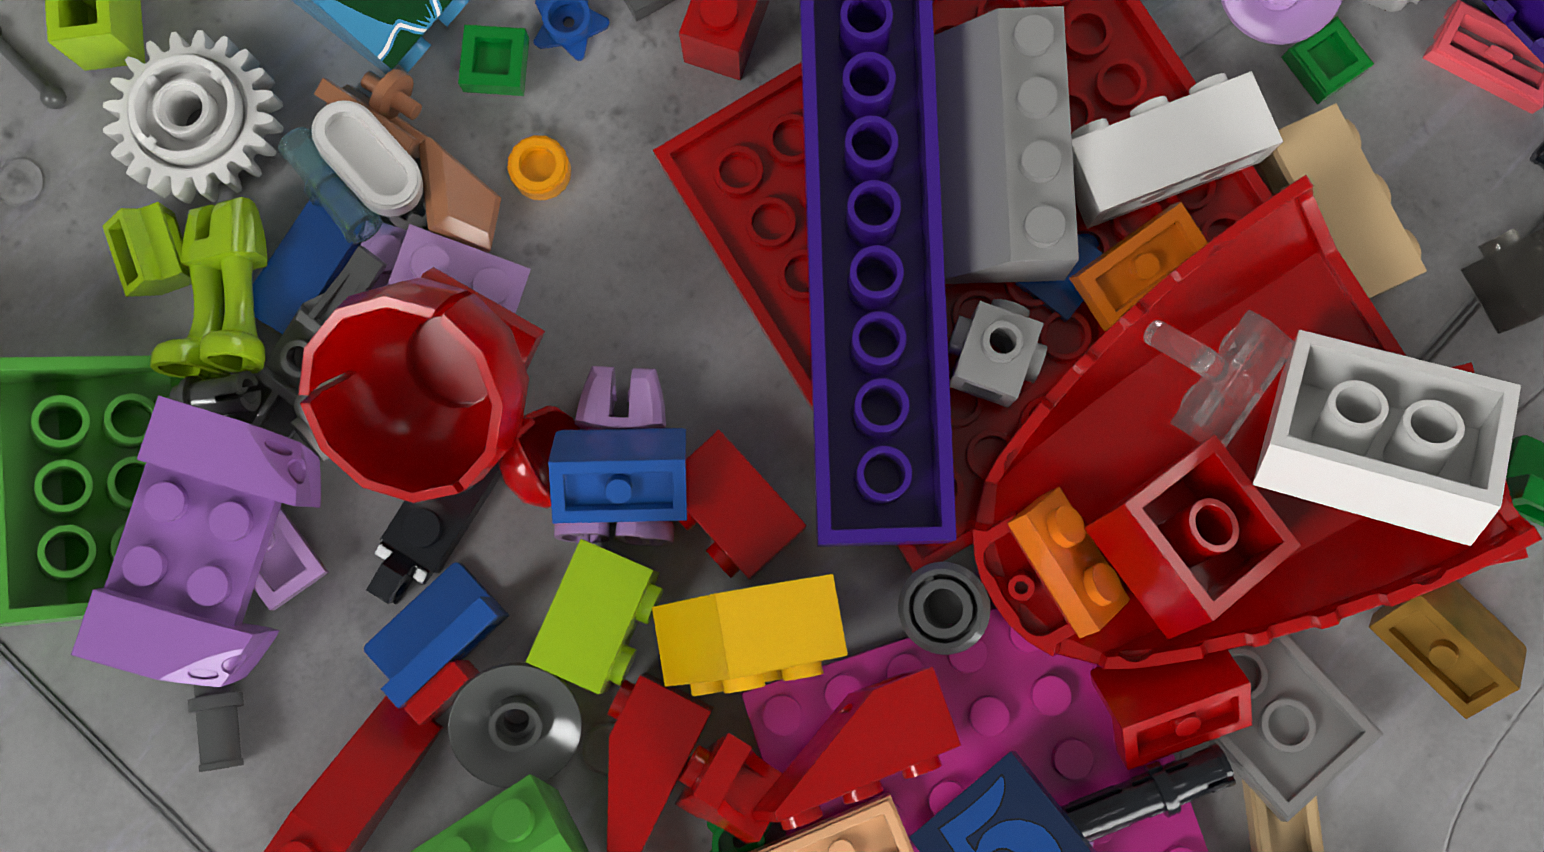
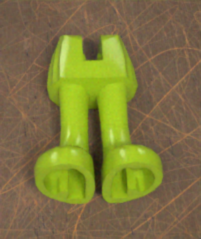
M238 197L219 202L216 205L210 204L189 210L183 237L181 263L190 270L194 300L192 325L185 339H171L159 343L151 352L150 367L154 371L172 377L199 376L206 380L231 375V372L249 371L255 374L264 368L265 346L258 338L256 330L252 273L255 269L266 267L268 257L266 238L256 204L251 199Z

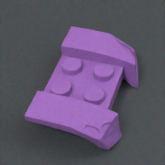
M158 395L137 460L146 462L105 586L104 588L92 590L71 655L156 680L223 687L247 677L280 631L271 627L243 623V619L281 504L284 503L296 507H321L320 460L318 455L298 441L237 419Z

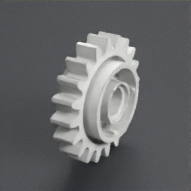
M197 30L190 46L177 32H171L169 39L170 49L164 52L150 40L146 43L147 53L150 57L147 63H141L138 59L129 56L125 59L129 69L134 73L132 79L127 80L119 77L111 79V84L124 95L120 100L103 102V108L119 119L105 126L103 133L119 143L111 151V154L115 159L129 166L126 174L142 185L147 184V188L159 196L166 198L172 192L174 196L184 203L191 204L197 189L205 198L211 202H216L219 194V183L223 182L233 191L239 193L242 191L241 182L238 177L240 171L245 170L256 177L262 175L261 169L253 160L256 154L264 156L276 155L277 151L264 140V136L266 134L283 132L284 127L273 116L269 115V113L282 108L283 102L272 91H269L275 84L274 79L263 68H258L260 62L246 48L239 51V48L226 36H222L214 43L203 30ZM202 109L199 119L193 124L186 126L189 116L194 111Z

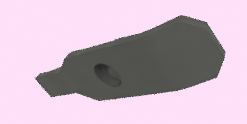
M358 246L345 268L327 291L302 303L266 359L264 368L255 376L259 384L250 386L245 393L261 390L259 408L253 412L228 414L227 417L264 428L291 439L296 433L290 422L297 418L294 402L299 396L301 369L298 368L294 360L296 348L298 346L304 348L333 311L348 296L371 290L387 264L364 246Z

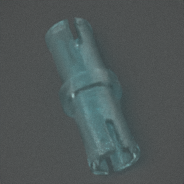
M302 126L289 131L283 136L279 142L278 151L305 183L304 192L310 202L316 207L324 208L341 230L343 237L348 243L352 241L354 244H359L372 238L382 225L380 215L368 209L321 157L312 138V129L308 130Z

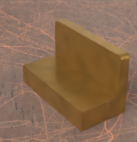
M1457 580L1392 607L1384 606L1372 615L1369 628L1465 719L1518 691L1521 687L1527 652L1526 646Z

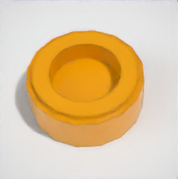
M533 135L522 139L513 147L508 157L507 170L511 181L522 195L532 200H548L557 197L566 189L571 179V164L566 151L556 140L550 137Z

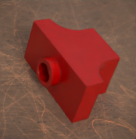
M727 733L708 746L707 749L701 745L696 748L678 781L685 784V787L675 805L696 818L704 819L724 829L747 844L758 842L761 840L770 822L756 821L753 809L783 773L758 757L750 745Z

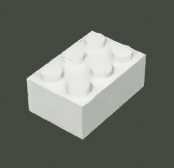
M1299 330L1280 377L1252 485L1471 546L1502 505L1521 385Z

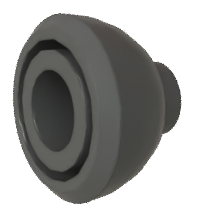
M935 562L919 568L907 579L900 592L898 613L904 631L916 645L931 653L950 655L967 650L982 637L990 619V599L983 583L972 571L951 562Z

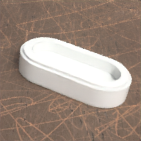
M336 101L326 105L317 113L312 124V138L319 154L368 209L382 216L393 217L409 212L418 204L423 193V180L417 163L365 106L353 101Z

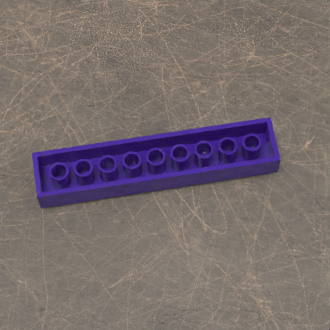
M799 0L817 547L950 543L956 540L932 0Z

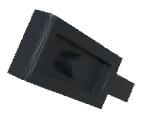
M498 462L481 481L459 494L415 503L404 501L380 538L382 542L377 547L374 555L384 561L381 563L366 591L387 604H398L413 579L425 585L433 573H440L501 477L502 473Z

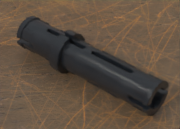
M1214 743L1177 761L1174 760L1164 765H1161L1158 761L1144 766V773L1061 806V808L1085 838L1091 842L1162 813L1168 818L1181 813L1182 805L1209 793L1232 787L1236 784V780L1233 777L1234 773L1226 755L1220 746Z

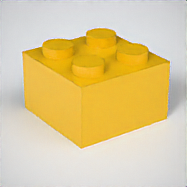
M833 574L714 593L652 607L665 687L690 684L692 696L722 691L724 693H734L766 686L765 682L779 679L789 681L824 674L822 661L848 656Z

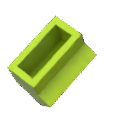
M159 202L142 208H120L102 225L126 297L159 296L192 284L189 268L181 263L183 236L175 212Z

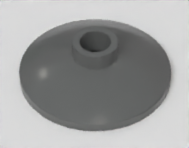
M521 662L492 666L471 678L457 694L451 707L448 721L450 745L460 764L477 779L501 788H509L529 774L544 782L554 777L569 763L575 754L582 730L580 707L570 687L560 677L529 663ZM511 709L524 710L529 718L523 723L515 724L506 719L505 713Z

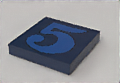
M1010 751L909 837L919 852H1097L1016 751Z

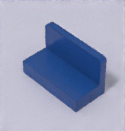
M686 429L561 430L555 433L548 461L553 524L687 520Z
M455 562L370 639L364 646V652L389 679L381 690L397 708L406 707L405 703L448 662L463 660L510 615L462 563Z

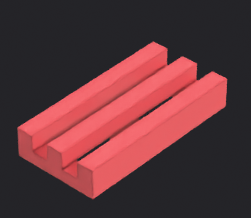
M1461 0L1454 2L1447 9L1443 17L1445 21L1438 27L1433 36L1435 40L1427 48L1423 59L1531 114L1544 106V72L1542 74L1513 59V54L1543 69L1544 64L1501 20ZM1460 26L1496 45L1489 47L1457 29Z

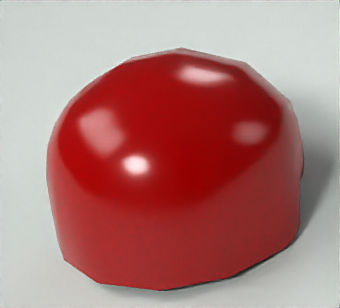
M545 406L524 415L522 427L512 447L498 461L504 482L523 503L545 509L551 507L548 461L555 433L561 430H581L575 425L574 419L557 406Z

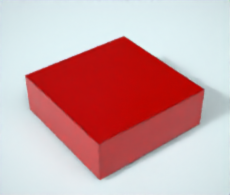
M469 660L448 662L405 703L407 705L404 708L405 711L419 726L436 721L453 705L462 687L480 672Z

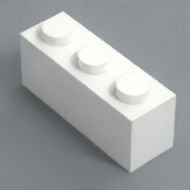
M1252 71L1228 80L1225 73L1216 74L1189 89L1190 95L1172 102H1168L1166 96H1159L1135 107L1130 112V118L1109 125L1107 119H1099L1075 130L1071 134L1075 202L1086 227L1090 228L1264 161L1283 143V140Z

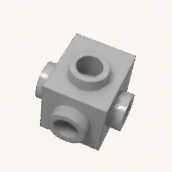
M993 299L991 304L980 301L970 319L959 315L948 344V353L957 356L949 378L950 387L1008 408L1018 398L1024 380L1034 383L1040 372L1047 346L1037 343L1044 323L1028 318L1030 311L1024 306L1003 299ZM991 345L998 347L1002 354L994 351Z

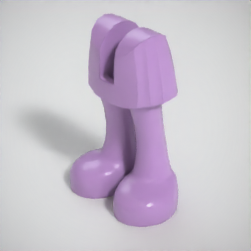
M591 366L579 399L575 425L583 430L666 428L665 404L656 369H632L630 388L627 395L629 414L628 417L621 418L614 416L615 401H617L615 368ZM672 521L616 522L615 538L622 543L631 545L667 546L673 544L675 527ZM610 522L554 524V538L557 540L579 543L580 539L591 543H605L609 541Z

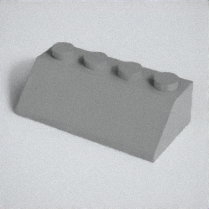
M1064 6L998 8L934 36L945 284L1064 281L1079 260Z

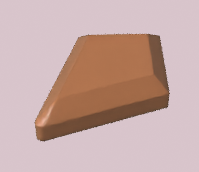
M427 137L419 144L428 231L489 253L492 248L501 197L437 142Z

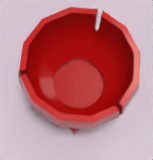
M433 267L424 272L421 278L401 281L350 295L333 311L304 347L298 395L308 396L300 402V405L320 450L362 488L412 503L459 494L481 481L512 447L522 427L529 385L527 369L543 338L545 330ZM343 374L341 377L316 389L321 383Z

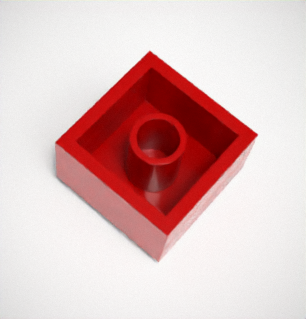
M1216 435L1211 436L1168 463L1084 528L1167 639L1214 621L1301 547L1297 539L1255 485H1252V481Z

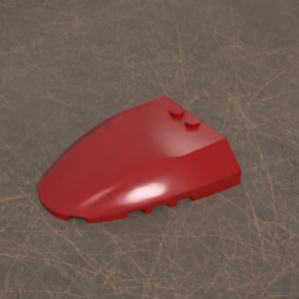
M1307 175L1299 178L1229 226L1177 266L1132 305L1072 365L1036 406L996 458L983 484L973 526L974 557L981 582L1008 625L1027 642L1053 657L1058 654L1097 664L1102 669H1136L1203 659L1207 653L1245 645L1255 648L1270 644L1273 638L1313 627L1326 629L1336 626L1342 618L1380 605L1390 607L1459 580L1542 540L1535 526L1523 518L1504 495L1501 508L1475 542L1468 546L1255 486L1297 539L1301 547L1218 618L1198 628L1167 639L1117 573L1122 587L1131 600L1100 631L1079 638L1007 524L1012 518L1039 496L1060 487L1071 506L1082 517L1086 527L1168 463L1213 435L1217 436L1253 483L1280 377L1299 330L1406 356L1336 248L1313 196L1314 185ZM1102 553V555H1103V557L1105 558V560L1107 561L1108 565H1110V566L1114 569V567L1111 565V563L1108 561V559H1107V558L1105 557V555Z

